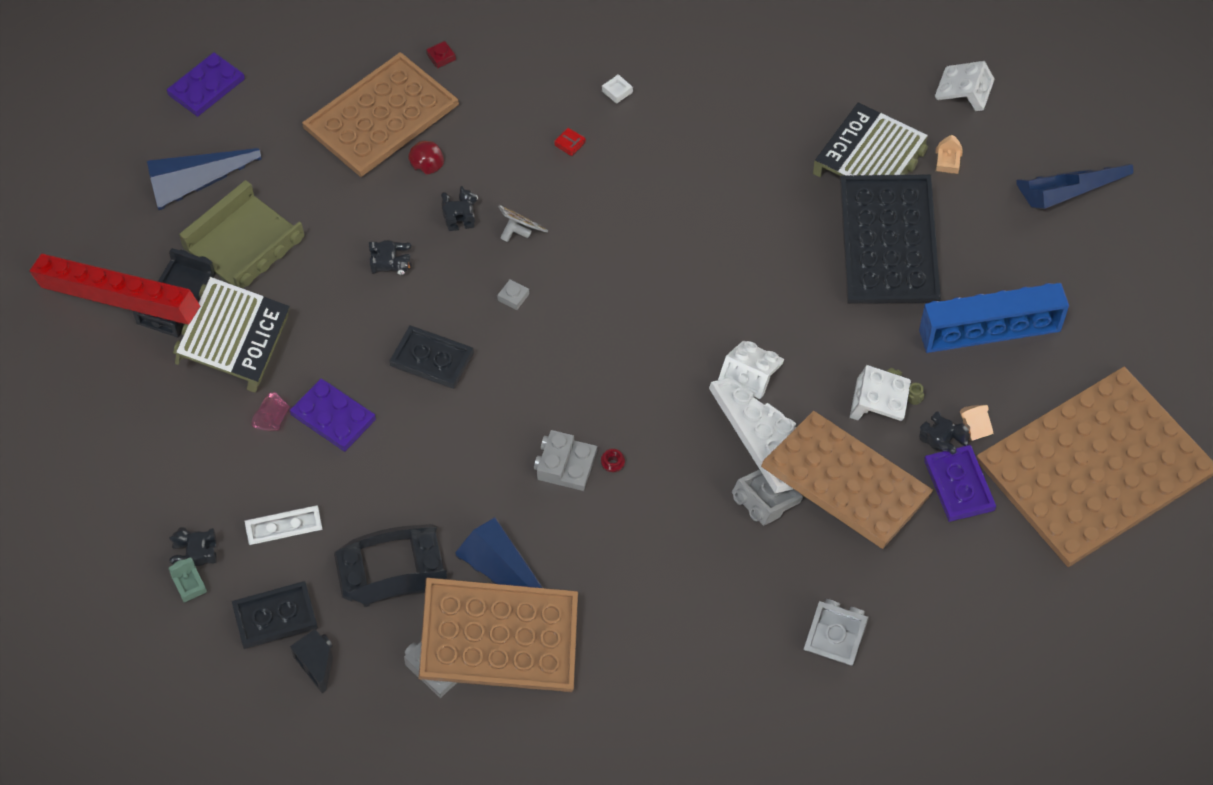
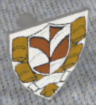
M498 205L503 215L510 218L500 237L502 240L509 242L513 232L526 238L530 236L531 230L517 224L518 222L548 233L547 229Z

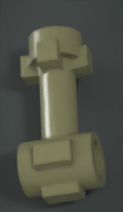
M890 368L887 371L902 376V372L898 369ZM912 383L909 386L908 402L910 404L917 405L924 400V387L920 383Z

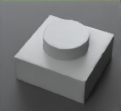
M509 279L497 295L498 301L518 310L528 297L529 289Z

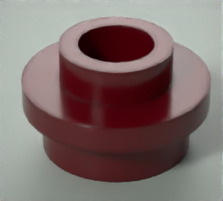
M609 449L603 453L601 465L608 472H617L624 467L625 457L619 450ZM615 460L616 463H610L609 461Z

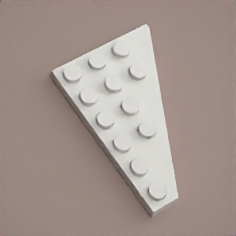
M733 378L711 382L710 391L774 493L792 490V487L766 471L761 465L763 460L796 428V423L786 418L770 404H762L753 397V392L743 388Z

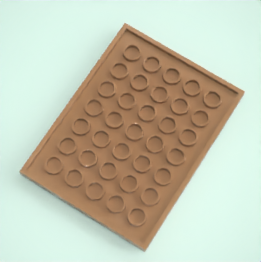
M1125 366L976 456L980 467L1068 568L1213 476L1212 459Z

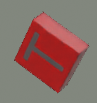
M567 128L554 141V144L557 148L573 156L585 144V137Z

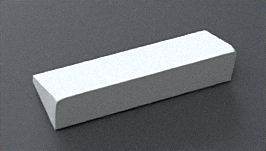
M318 505L244 521L249 545L323 530Z

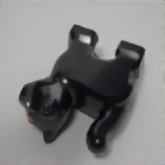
M461 186L459 201H450V196L443 192L441 194V206L448 230H459L456 224L458 221H463L465 229L474 228L473 205L478 201L477 194Z
M390 240L369 242L372 274H376L377 271L394 270L398 274L403 275L412 267L410 254L396 257L397 250L407 251L411 249V244L409 242L401 243Z
M938 411L931 416V420L935 422L932 427L927 421L920 426V441L928 443L933 449L947 451L952 455L957 451L955 446L949 443L953 438L963 446H968V440L971 437V427L967 423L955 424L953 421L942 417Z
M180 527L169 537L170 541L173 542V549L187 547L185 556L174 555L170 558L171 564L188 558H192L195 566L217 562V554L214 549L216 547L214 528L209 529L207 532L196 531L191 533L185 527Z

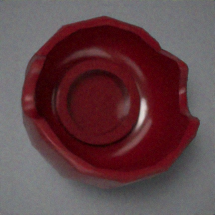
M419 141L411 148L408 155L411 166L415 170H422L425 174L437 172L444 163V157L439 146L432 141Z

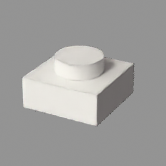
M617 75L602 85V92L615 103H618L633 93V87L621 76Z

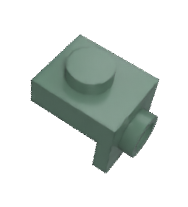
M192 558L179 560L168 568L183 602H187L207 592Z

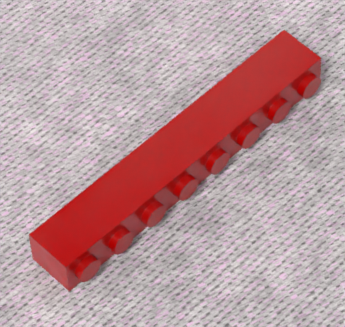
M42 253L30 269V273L41 288L187 325L191 323L201 307L190 289Z

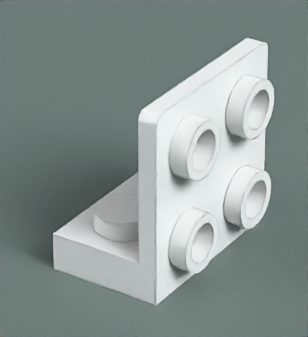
M985 61L947 66L935 98L943 100L967 96L975 111H983L994 82V77Z
M742 341L726 355L718 380L733 378L743 388L753 392L754 397L761 399L764 396L770 376L783 364L784 359L775 352L759 348L753 342Z
M866 365L856 381L850 418L859 420L864 413L872 411L902 421L905 417L911 380Z

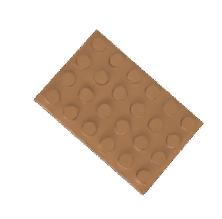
M400 52L302 122L309 134L357 175L362 177L458 106L459 102L454 95Z
M815 411L795 428L763 460L761 465L766 471L882 549L927 501L933 492V489Z
M427 578L418 679L572 692L574 689L578 592Z

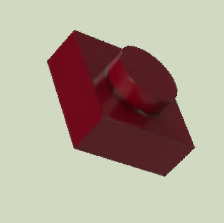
M445 41L426 49L427 56L437 69L456 60L455 53Z

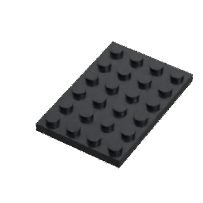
M931 174L841 175L840 188L847 304L940 302Z

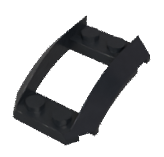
M433 524L384 529L355 538L335 551L334 557L342 598L351 602L355 600L362 603L364 607H369V604L387 598L424 593L427 578L446 580L447 570L443 569L436 537L437 527ZM410 539L417 573L394 576L367 585L360 549L380 543Z

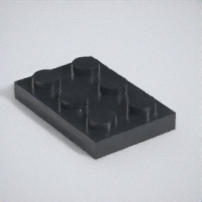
M409 325L389 362L391 367L454 389L474 350L473 347Z
M305 581L231 601L244 649L318 629Z

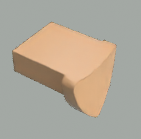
M950 135L943 139L936 147L935 153L938 154L936 171L958 174L960 157L963 150L958 139L954 135Z
M988 405L967 406L960 410L963 423H967L971 427L970 441L994 434L987 412L989 410Z

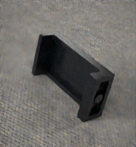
M171 248L169 251L171 259L157 282L190 289L199 303L201 299L199 292L202 285H207L210 277L213 278L215 276L212 261L204 256L199 257L189 254L185 250ZM133 311L138 325L177 338L180 336L185 325Z

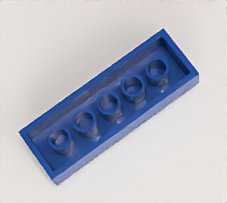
M1047 283L1042 286L1022 287L1011 291L1002 290L997 293L977 294L966 298L957 297L941 302L932 301L924 305L919 332L926 353L1061 332L1069 303L1061 283Z

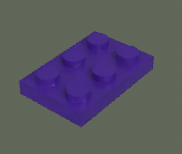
M213 52L167 89V93L171 98L198 117L245 80L241 71Z
M322 378L290 409L291 416L344 452L376 420L374 413Z
M971 445L956 448L957 451L954 455L943 451L926 455L924 458L948 522L992 512L996 509V504Z

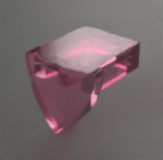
M274 391L268 393L252 418V427L267 431L279 430L280 423L290 406Z

